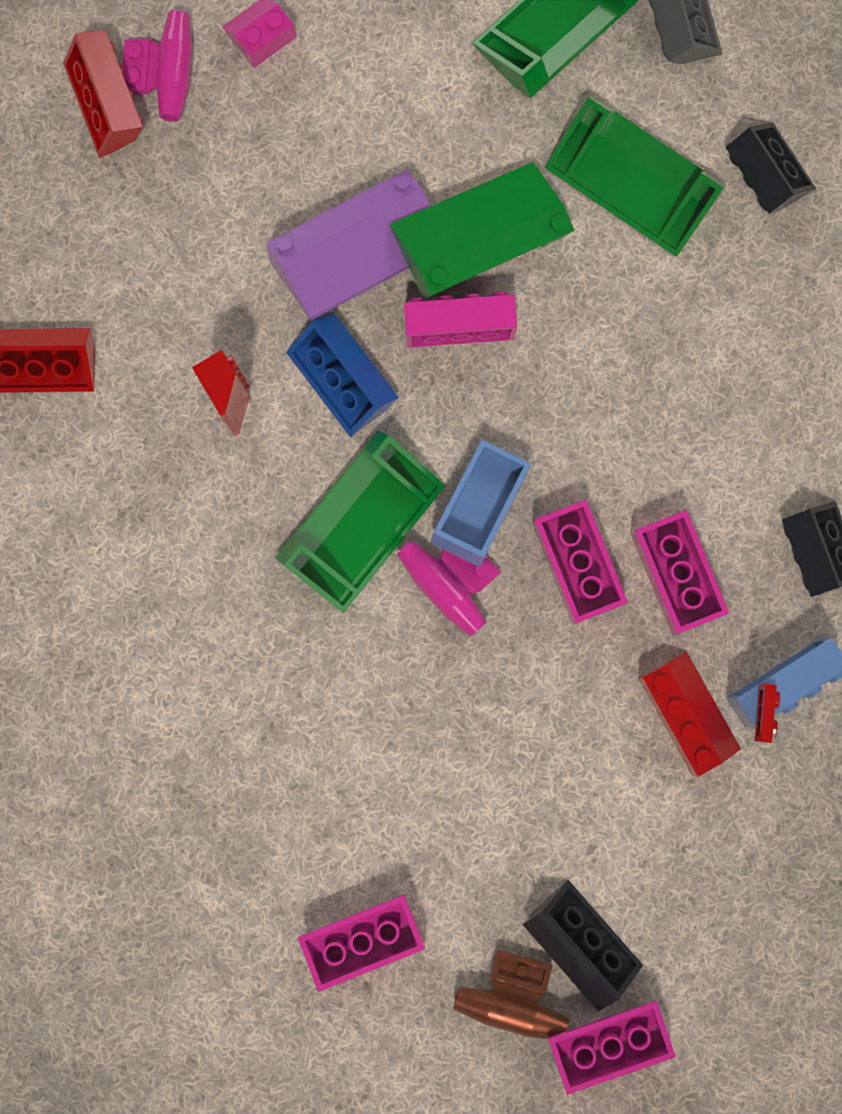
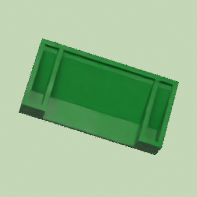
M519 0L475 39L472 44L514 88L532 98L639 0Z
M594 96L586 99L544 167L675 257L682 251L727 186Z
M534 162L389 225L422 298L425 299L438 295L460 282L540 246L542 248L575 231L564 205Z
M377 430L275 556V559L344 613L445 488V485L390 435Z

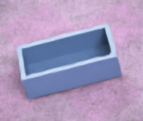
M481 440L433 532L431 544L481 567L527 476L531 463Z
M832 637L818 639L726 699L744 727H754L755 729L759 684L777 685V691L780 692V705L778 709H775V715L781 712L786 714L799 705L797 703L799 699L804 697L811 698L822 691L821 685L829 681L834 683L842 678V652Z

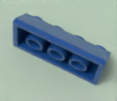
M334 312L313 320L286 352L350 437L383 414L399 398Z

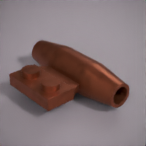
M498 949L490 976L493 990L458 987L453 1010L484 1025L532 1038L548 1039V1037L567 1031L569 1023L568 1017L538 1004L547 991L553 965Z

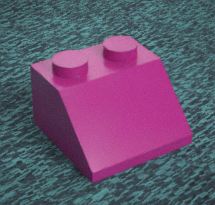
M258 0L222 27L253 68L296 38L294 24L281 7L272 0Z

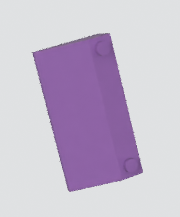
M406 169L267 242L269 262L310 321L408 269L409 267L389 225L431 205L420 185Z

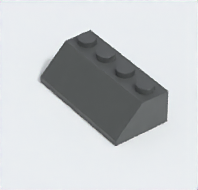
M649 0L656 18V29L661 36L662 51L668 62L681 65L723 54L708 0Z

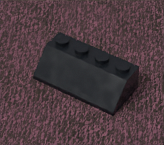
M569 880L539 905L522 924L597 1011L618 1001L643 967L638 958Z

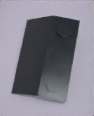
M773 122L749 127L726 146L731 162L739 167L744 175L746 185L754 190L758 197L759 205L769 214L784 209L816 189Z
M836 501L810 508L782 519L784 533L790 540L794 551V559L801 569L804 577L803 583L810 596L813 597L842 587V516Z

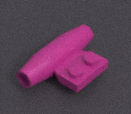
M179 10L168 12L160 45L150 39H128L124 41L122 68L128 89L132 91L133 95H149L150 92L157 89L159 117L169 122L180 121L189 90L192 40L190 17L186 12Z
M414 540L400 550L397 556L414 583L446 618L470 637L487 623L469 595L480 592L501 573L487 557H485L481 567H478L443 550L441 558L438 560Z

